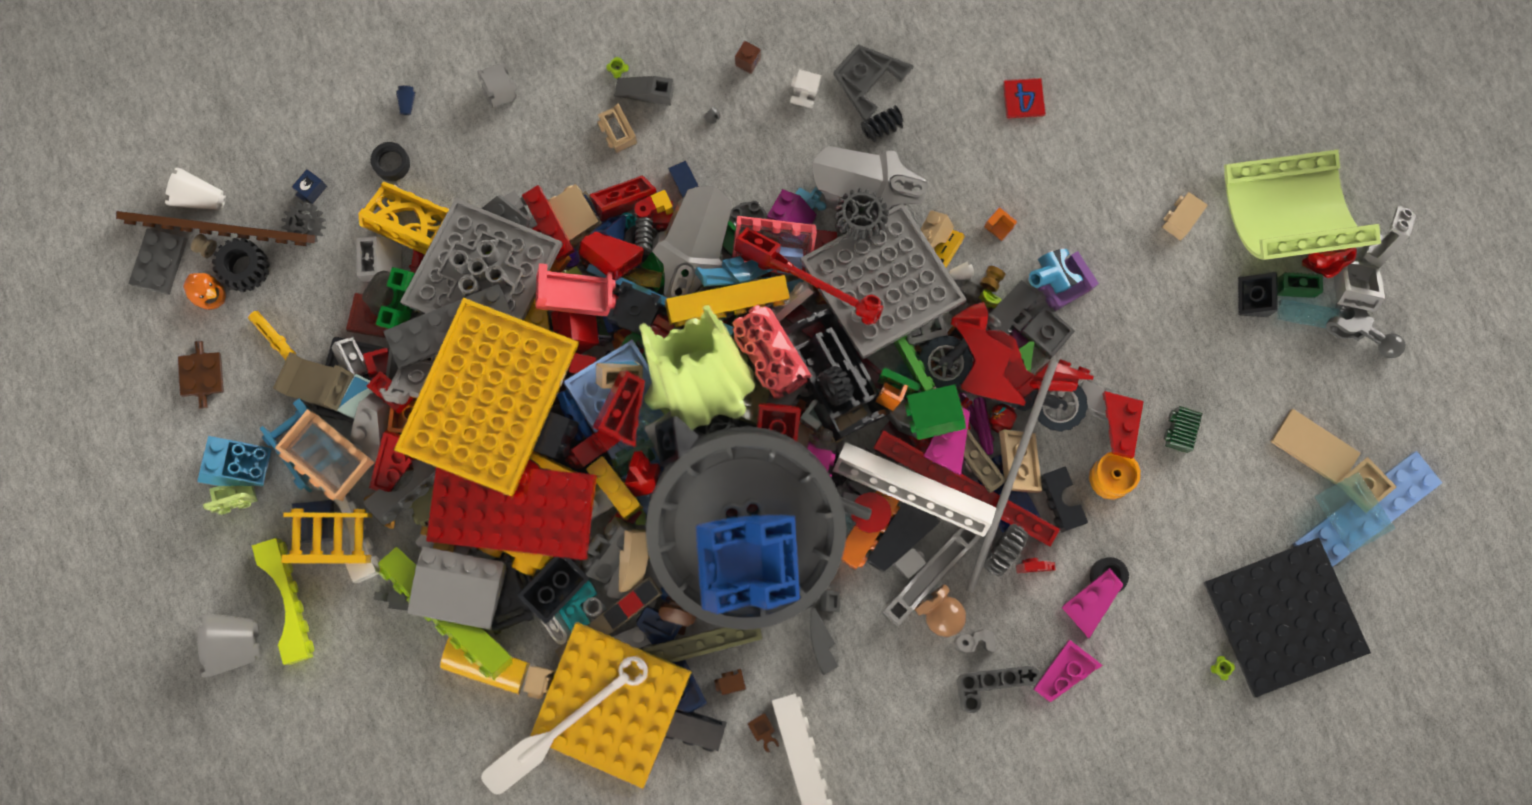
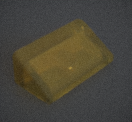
M639 267L625 274L622 278L638 285L658 288L661 284L662 273Z

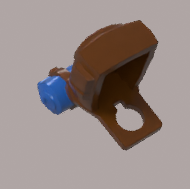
M661 587L663 593L661 599L665 600V602L661 603L659 616L661 620L682 625L678 634L684 635L686 627L694 624L697 617L678 605L665 589Z

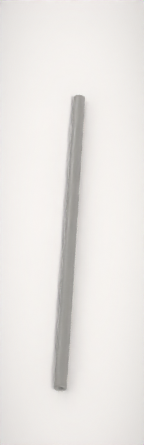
M1050 359L997 503L992 524L986 533L966 591L974 593L1057 367V361Z

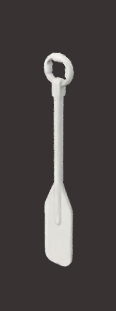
M636 656L625 658L619 666L620 676L550 732L526 737L483 771L481 776L483 783L494 794L505 792L543 761L554 738L623 684L638 685L642 683L648 674L645 661ZM631 661L638 662L637 665L644 671V674H640L634 681L629 680L630 677L626 672L623 673V667L630 665Z

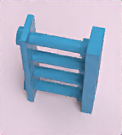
M300 398L293 403L297 408L296 414L275 430L270 432L263 426L259 428L264 434L262 436L264 442L268 446L272 445L278 455L280 452L275 448L278 445L276 438L295 425L307 409L310 410L308 405ZM314 424L310 426L294 445L295 447L311 434L317 435L316 443L300 456L308 460L319 450L326 448L329 452L327 454L328 457L314 467L319 472H322L332 463H339L342 467L350 463L337 444ZM283 460L296 478L293 480L300 490L304 488L311 493L313 489L308 484L310 477L307 474L302 476V474L294 469V463L291 461L288 463Z

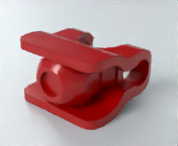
M1357 248L1310 253L1307 258L1302 260V266L1322 274L1326 278H1331L1340 273L1344 267L1354 262L1357 256Z

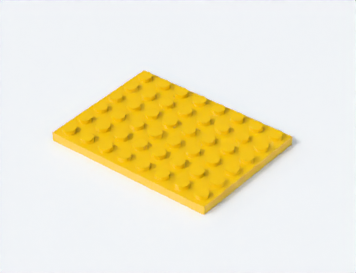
M463 298L394 450L513 497L578 347V341Z

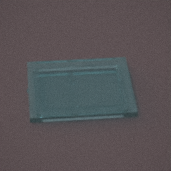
M1359 472L1314 496L1350 553L1396 529Z

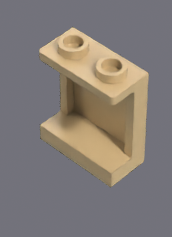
M576 184L566 187L561 194L548 200L573 247L581 243L585 236H589L594 229L602 224L582 194V190Z

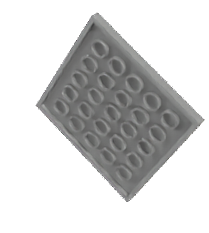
M903 203L888 210V222L885 224V229L883 231L880 230V235H874L872 240L866 236L865 241H862L861 237H858L855 241L853 235L847 238L846 234L800 259L808 274L858 300L867 295L879 297L880 304L884 306L883 312L875 324L866 325L861 321V317L856 315L855 307L818 288L862 359L966 302L965 296Z

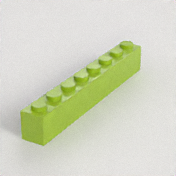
M396 546L378 562L379 574L386 581L390 579L394 583L392 585L399 594L404 593L408 597L407 601L409 602L416 564ZM424 617L428 622L432 620L436 624V630L443 636L446 634L450 638V643L457 650L461 648L465 652V658L471 664L475 662L480 667L478 670L484 677L488 678L490 676L495 680L512 664V657L482 628Z

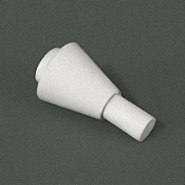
M968 262L949 271L953 280H972L971 276H975L972 264L968 265Z

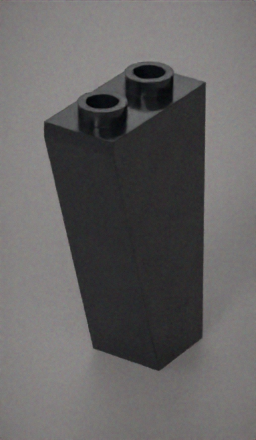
M903 502L866 562L880 572H885L940 523V520L935 515Z

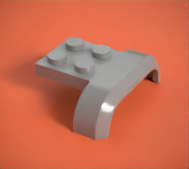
M425 359L401 370L398 368L389 389L386 391L380 388L385 401L405 404L410 396L418 398L434 361Z

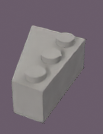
M370 393L358 403L349 441L376 463L383 432L388 428L390 408L382 399Z

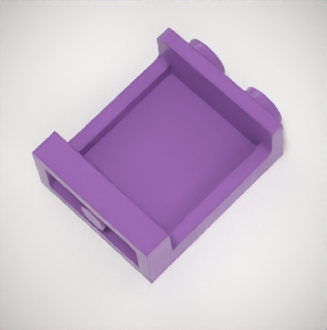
M1078 251L1065 260V265L1071 273L1081 275L1082 281L1059 294H1055L1051 284L1037 288L1040 292L1044 293L1046 303L1054 311L1090 292L1099 284Z

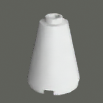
M174 169L177 173L171 174L165 195H169V201L165 200L167 206L218 210L224 206L226 196L223 195L222 190L183 169Z

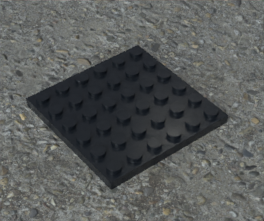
M1315 538L1203 582L1250 691L1255 698L1371 653L1320 538Z

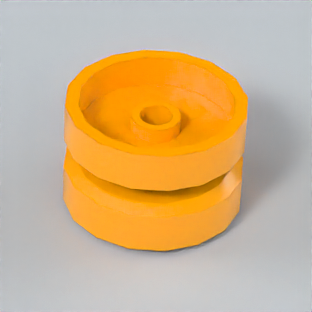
M1109 452L1092 465L1089 471V481L1097 495L1104 499L1115 500L1122 498L1137 487L1141 471L1138 462L1134 458L1130 459Z

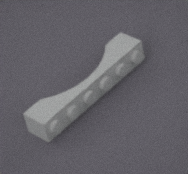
M959 527L882 612L896 626L900 625L936 583L981 536Z

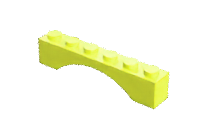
M273 538L252 545L257 566L265 570L273 578L284 600L285 624L278 643L283 665H291L313 658L314 645L308 638L309 626L307 621L303 619V604L297 597L298 585L295 580L293 581L291 574L293 573V566L291 563H281L282 555L288 553L286 543L282 539Z

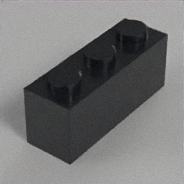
M676 710L665 738H677L690 746L696 744L709 752L719 751L727 722L696 712L688 714Z

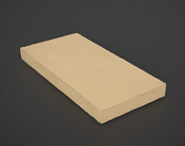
M1294 409L1289 411L1270 441L1337 486H1339L1337 482L1350 472L1361 454Z

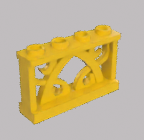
M382 182L381 187L366 207L360 210L358 216L361 227L426 254L441 224L438 226H428V224L434 225L437 223V220L443 222L449 209L434 204L430 200L418 197L412 192L402 190L393 184ZM384 198H388L394 201L390 202L389 200H387L388 207H385L382 204V200ZM377 207L381 209L377 213H373ZM414 211L419 218L420 224L410 223L402 226L399 224L395 213ZM428 231L435 232L431 238L427 237Z

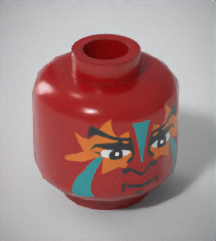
M1003 403L994 405L988 417L989 424L992 426L991 429L997 433L1002 430H1011L1017 419L1015 409Z

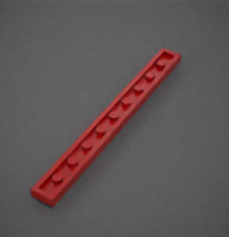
M882 430L873 447L874 449L929 479L991 506H997L1000 495L991 492L989 494L986 488L963 474L958 475L923 457L925 453ZM1007 500L1001 520L1010 525L1016 524L1022 527L1028 535L1051 547L1060 529Z

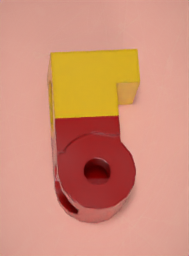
M665 190L637 202L634 208L637 218L646 217L651 219L654 215L663 211L667 215L674 212Z

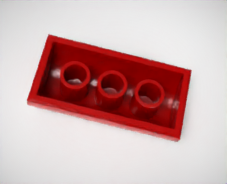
M759 404L757 428L776 431L797 441L801 409L784 404Z

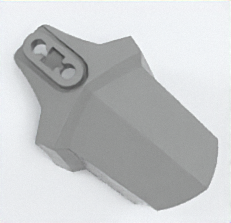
M827 146L817 154L812 162L816 187L824 194L826 208L835 210L838 200L843 199L845 193L850 195L852 189L857 193L859 188H861L862 192L869 189V194L876 191V198L882 196V203L887 204V210L901 203L904 205L922 204L925 199L928 185L927 180L903 167L896 151H885L880 155ZM899 182L902 186L897 187L895 183ZM914 187H919L921 191L917 192ZM875 210L872 211V219L877 217Z
M700 186L687 190L685 196L678 201L666 231L659 232L652 241V252L664 264V295L667 298L678 297L675 295V290L679 287L682 289V294L679 296L692 294L698 289L702 283L695 274L696 267L701 269L723 268L722 261L724 260V255L721 249L732 204L715 186ZM687 269L689 271L688 276L683 277L681 271Z

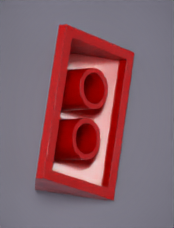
M642 175L589 195L602 222L609 217L635 210L637 202L656 194L657 191Z

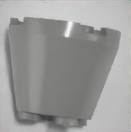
M210 613L198 615V621L202 623V626L197 628L198 654L200 664L205 667V669H201L202 678L212 677L256 661V657H260V644L255 642V637L259 636V624L254 622L253 619Z

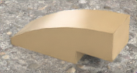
M645 530L624 531V550H620L619 592L632 591L643 582L649 556Z

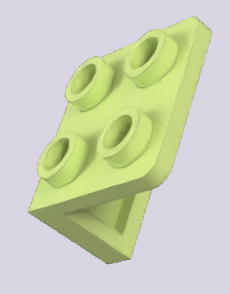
M217 486L210 488L212 502L203 504V507L219 515L230 513L231 509L236 507L239 509L250 507L251 503L257 502L254 486Z

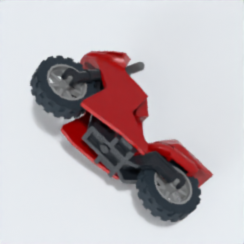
M984 302L974 304L952 317L950 324L960 331L963 336L961 340L953 336H940L929 341L922 349L919 360L922 361L925 367L924 372L926 376L931 377L936 388L954 384L956 387L961 385L962 390L987 397L1021 411L1033 408L1049 364L1047 362L1034 374L1029 372L1024 366L1015 338L1001 330L987 329V326L990 324L994 327H1000L1001 321L993 314L988 313ZM943 348H950L951 350L944 354ZM940 349L942 355L940 358L932 356ZM931 359L938 361L939 365L932 368ZM1062 359L1057 364L1037 419L1046 428L1058 432L1073 429L1085 418L1086 410L1088 409L1087 396L1078 385L1079 379L1093 380L1094 378L1092 374H1089L1091 370L1081 366L1078 369L1070 367V362ZM953 363H961L958 371L952 367ZM943 367L942 377L934 372ZM946 368H948V370H951L954 373V375L950 377H945ZM1057 391H1066V392H1065V394L1063 395V397H1060V396L1058 395V392H1057ZM1071 393L1074 401L1066 402L1065 399ZM1068 405H1075L1072 413L1067 410ZM1057 409L1056 418L1051 417L1048 413ZM1061 410L1065 411L1069 416L1060 419Z

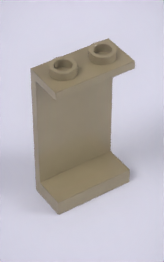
M289 352L272 389L285 396L295 399L300 398L302 401L337 411L354 374L341 366L329 367L302 359Z

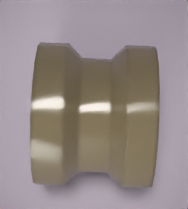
M198 234L191 244V250L195 253H201V256L205 258L211 257L217 247L216 241L208 240L203 234Z

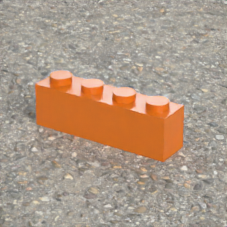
M876 491L875 493L887 499L891 507V516L894 517L900 508L897 505L900 500ZM889 523L884 529L875 533L862 532L854 526L846 538L841 561L854 570L858 567L862 568L868 559L865 555L869 549L871 551L874 550L879 542L876 539L880 532L884 534Z

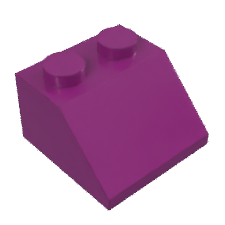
M782 189L769 211L767 219L813 224L817 215L800 195ZM766 229V232L801 245L807 235L800 233L799 236H794L792 232L784 231L776 234L772 230Z

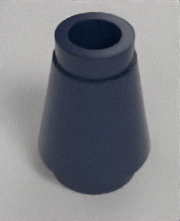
M401 85L398 86L396 91L401 115H411L416 94L412 86Z

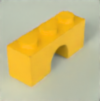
M603 456L586 468L589 474L597 475L596 483L626 520L643 508Z

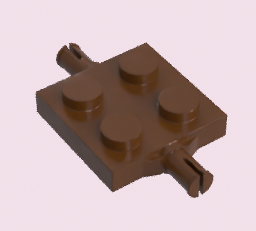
M195 341V353L178 356L180 396L198 397L199 409L208 408L207 396L215 393H224L222 357L220 352L205 353L204 342Z

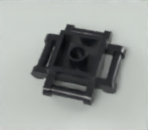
M503 552L500 558L491 559L504 562L507 565V572L491 625L495 635L526 620L528 622L534 620L533 613L516 596L524 587L518 570L511 566L513 561L510 554ZM524 574V577L528 584L533 578V576ZM523 608L524 613L498 623L497 618Z

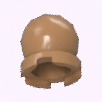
M943 584L931 593L933 598L925 602L924 600L921 601L914 610L919 616L922 614L926 615V623L931 631L947 638L960 633L964 628L966 611L962 603L956 598L948 597L950 589L946 584Z

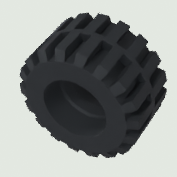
M233 238L232 242L229 240L225 241V245H220L218 247L220 250L214 252L213 255L216 259H212V264L215 265L212 268L216 273V277L235 291L245 292L246 289L252 291L254 286L257 288L261 286V281L265 282L267 279L264 277L265 274L269 275L267 267H270V263L267 261V255L250 240ZM241 257H249L248 267L241 273H233L235 262Z

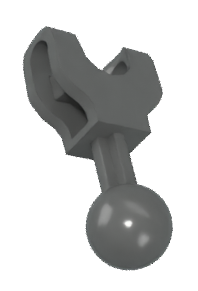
M1336 302V309L1344 318L1335 316L1329 319L1326 324V330L1339 339L1353 338L1357 341L1366 336L1378 344L1379 352L1387 358H1397L1403 354L1406 345L1400 335L1394 333L1382 334L1372 327L1375 319L1369 316L1367 310L1340 305Z

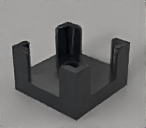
M622 281L619 288L620 295L613 310L610 309L607 320L610 324L642 336L640 325L646 324L647 327L651 328L662 302L661 296L652 292L651 295L634 289L632 284Z

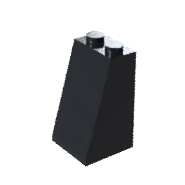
M549 412L533 450L565 461L570 452L572 440L577 434L579 422Z

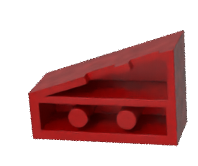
M620 371L593 428L628 446L635 447L645 380L628 371Z

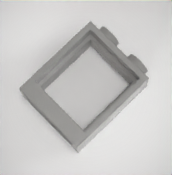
M1354 261L1334 276L1337 304L1377 312L1385 299L1381 271L1378 266ZM1349 277L1368 281L1370 290L1350 286Z

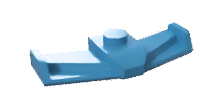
M741 256L723 260V268L701 269L696 267L695 274L703 286H724L750 282L774 269L762 270L758 267L757 262L750 260L745 263Z

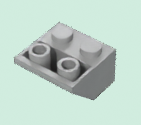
M377 236L356 238L357 276L363 283L388 281L392 267L403 269L402 244Z

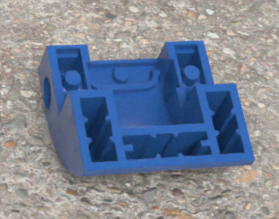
M744 516L696 525L702 610L720 614L748 605L770 609L800 600L795 516Z

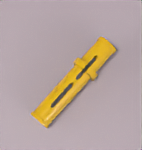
M258 310L248 316V319L271 343L270 346L277 350L285 361L289 352L296 355V352L286 343V339L275 331Z

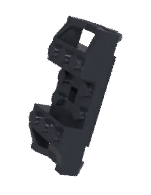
M828 308L819 313L815 312L809 315L807 319L797 321L785 328L784 331L790 339L791 335L815 323L822 322L826 328L823 333L820 332L809 341L794 347L812 375L811 378H807V382L819 403L813 409L822 426L832 435L836 442L871 423L883 419L890 412L885 406L875 402L879 392L846 332L832 310ZM833 366L843 369L842 372L847 374V378L849 377V384H852L851 389L853 390V397L838 406H832L830 402L826 401L827 398H824V393L820 391L821 386L818 384L819 373ZM863 406H869L872 415L859 420L841 431L839 430L835 420Z

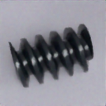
M894 105L893 109L888 108L886 112L882 111L880 116L876 114L873 116V119L868 118L866 122L862 121L861 129L866 138L871 139L875 143L876 135L883 139V132L889 136V129L894 133L897 131V125L900 129H903V117L897 105Z

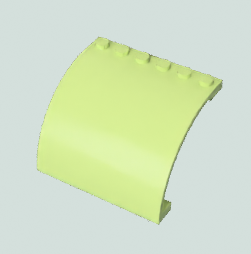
M1339 149L1224 165L1226 192L1233 223L1242 243L1253 256L1266 260L1381 244L1379 224L1357 226L1347 208L1339 177Z

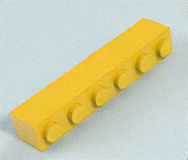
M785 275L668 298L664 302L669 325L675 324V327L685 326L686 321L696 318L701 320L705 305H709L713 313L720 319L727 317V313L734 312V315L744 314L746 309H751L757 305L760 308L773 304V307L783 306L785 301L790 299Z

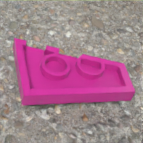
M964 408L962 410L966 429L934 436L923 456L958 475H961L970 416V411Z
M1109 568L1066 602L1062 608L1082 632L1090 638L1119 593L1123 583Z
M1068 640L1036 683L1033 690L1048 702H1052L1103 665L1074 642Z

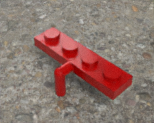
M537 185L522 194L537 223V226L533 227L532 230L562 242L563 245L555 259L559 262L574 253L575 250L542 188Z

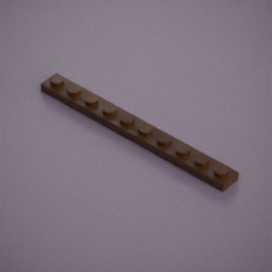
M116 211V219L124 220V224L137 225V222H143L142 226L155 228L156 224H161L162 229L174 230V226L180 227V231L193 232L194 228L199 229V233L212 235V231H218V236L231 237V233L237 234V238L250 239V236H256L258 241L269 242V238H274L275 243L288 244V240L295 241L294 245L307 246V243L315 244V236L308 234Z

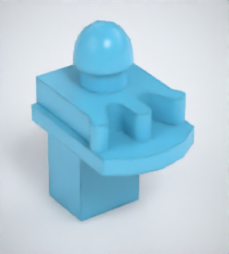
M817 187L811 193L802 188H799L795 193L800 195L813 211L815 208H818L820 211L826 209V204L820 201L822 192Z

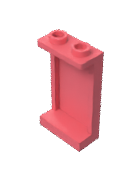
M539 263L536 274L535 309L608 316L610 309L615 308L616 298L612 297V292L615 291V280H612V272H608L606 278L547 271V264Z

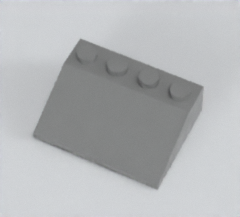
M422 547L416 565L407 613L490 630L507 572L504 562Z

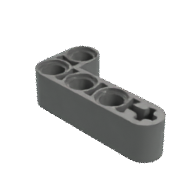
M1033 666L963 673L957 679L960 706L965 712L976 713L981 708L980 691L1033 685L1039 681L1040 673ZM1007 672H1010L1013 676V680L1009 684L1004 681V675ZM1028 672L1033 674V677L1019 678V674H1027ZM987 674L991 675L993 679L990 686H986L983 681L984 676ZM967 676L972 679V686L970 688H965L963 685V680ZM970 697L975 700V706L972 709L966 707V701Z

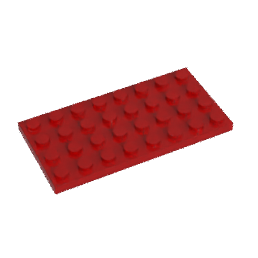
M436 467L426 542L587 560L597 475L525 468L512 497Z

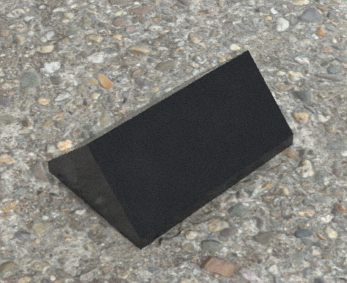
M554 556L516 596L530 612L546 625L590 578L570 558Z

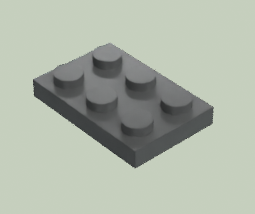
M147 228L128 284L170 295L188 239Z

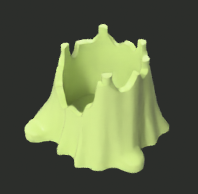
M709 305L703 307L704 313H702L701 320L696 318L687 320L684 329H673L666 338L655 335L646 324L640 325L651 376V385L644 396V401L651 410L669 408L671 417L677 416L692 430L697 426L710 424L711 419L715 415L721 414L731 418L741 417L746 411L743 399L755 388L754 373L752 368L747 365V355L738 350L739 346L735 339L730 337L722 320L719 321Z

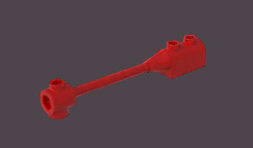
M748 227L736 238L735 251L741 254L743 260L757 262L758 267L762 270L774 269L788 274L791 273L855 307L856 315L861 317V321L866 325L875 324L879 320L884 306L880 304L879 297L867 295L858 300L800 270L780 254L781 244Z

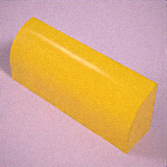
M448 637L441 658V669L518 695L520 694L530 665L529 662L512 657V664L495 680L490 676L486 678L478 670L480 667L475 662L471 664L465 658V652L461 648L457 650L450 643V638Z

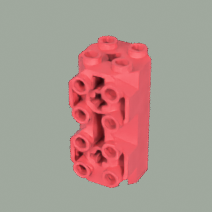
M759 305L754 306L745 317H739L733 321L734 328L732 330L735 334L734 339L743 353H747L755 366L756 376L762 386L769 389L774 398L784 397L782 393L785 391L788 394L793 393L807 383V378H811V373L771 308H760Z

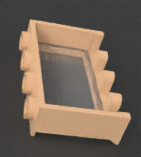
M308 409L275 447L280 452L279 456L288 463L290 461L294 463V469L302 475L307 474L310 477L309 482L317 488L321 486L325 489L324 494L333 501L335 499L343 501V498L368 468L375 463L320 416Z

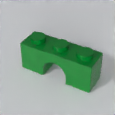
M395 267L391 268L387 286L393 289L394 297L390 305L381 306L376 325L390 329L410 320L412 308L402 305L400 301L415 273Z

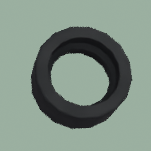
M384 142L378 145L370 156L373 170L383 180L397 181L403 178L409 171L410 158L405 149L397 143ZM388 152H397L402 158L400 166L394 171H383L379 165L381 157Z

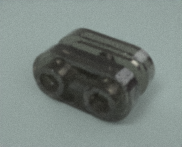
M385 270L379 271L374 275L362 295L363 301L375 316L379 315L381 306L390 305L394 297L393 289L387 286L390 272Z

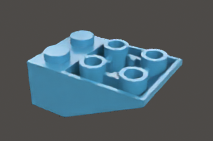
M208 436L197 482L216 486H263L272 448Z

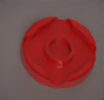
M873 492L864 493L854 501L872 510L868 520L851 514L855 527L862 532H879L890 522L891 507L887 499L882 495Z

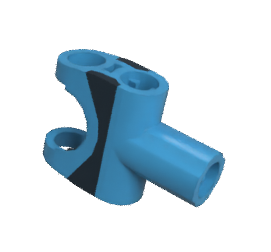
M1058 249L1038 258V261L1042 268L1031 271L1029 274V282L1033 287L1039 288L1051 284L1055 294L1068 290L1082 281L1083 278L1081 275L1071 273L1067 269L1065 258L1070 255L1067 249Z

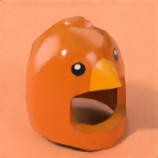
M192 273L187 276L183 288L187 298L194 305L203 309H216L224 304L226 291L215 277L207 273ZM217 287L219 289L218 299L213 303H206L208 299L217 297L215 290Z

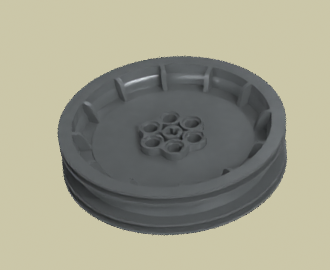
M733 427L700 437L686 453L665 467L657 480L650 498L646 522V543L650 562L659 582L670 597L683 609L697 618L717 626L731 629H758L773 626L795 617L811 606L825 592L838 571L846 542L845 513L840 495L829 473L819 459L805 446L784 434L769 429ZM750 504L758 506L755 512L747 511V507ZM734 508L737 510V514L731 517L726 514V511ZM744 516H795L800 600L770 609L748 605L720 614L702 610L696 525Z

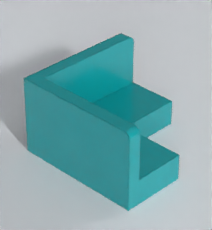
M590 579L559 611L571 633L575 623L579 622L585 626L591 623L580 606L598 595Z

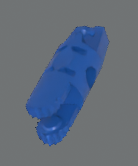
M568 390L558 393L557 397L564 417L579 422L578 431L574 437L575 440H582V435L586 438L592 435L591 429L576 401L571 397Z

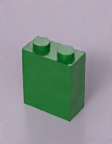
M955 384L907 395L908 403L904 404L907 416L911 415L912 421H909L911 433H916L917 440L966 429L965 417Z

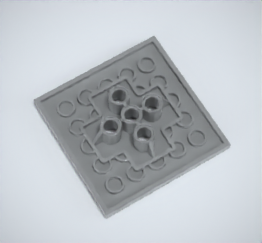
M455 198L400 302L402 305L426 314L499 284L513 317L524 321L536 298V274L539 263L547 264V271H549L563 244L557 239ZM495 276H500L497 280H493ZM468 286H473L472 289L466 290Z

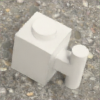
M799 69L798 75L793 76L791 87H794L793 94L799 97L792 95L790 103L812 109L814 101L807 98L816 99L821 75Z

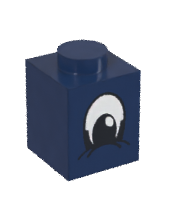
M306 169L293 184L292 188L297 192L295 194L297 198L303 202L307 200L313 204L327 188V185L319 177Z

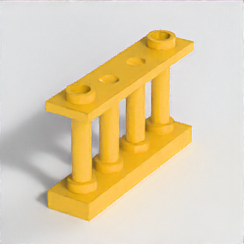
M291 509V513H283V517H293L292 546L289 554L282 555L281 563H371V555H365V551H363L364 518H372L373 514L366 513V509H353V513H304V509ZM301 517H313V542L310 555H302V550H300ZM322 517H334L333 551H331V555H323L321 550ZM343 517L355 518L354 551H352V555H344V551H342Z

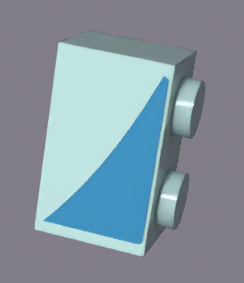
M355 374L337 411L355 419L358 403L370 393L374 394L366 387L370 380Z

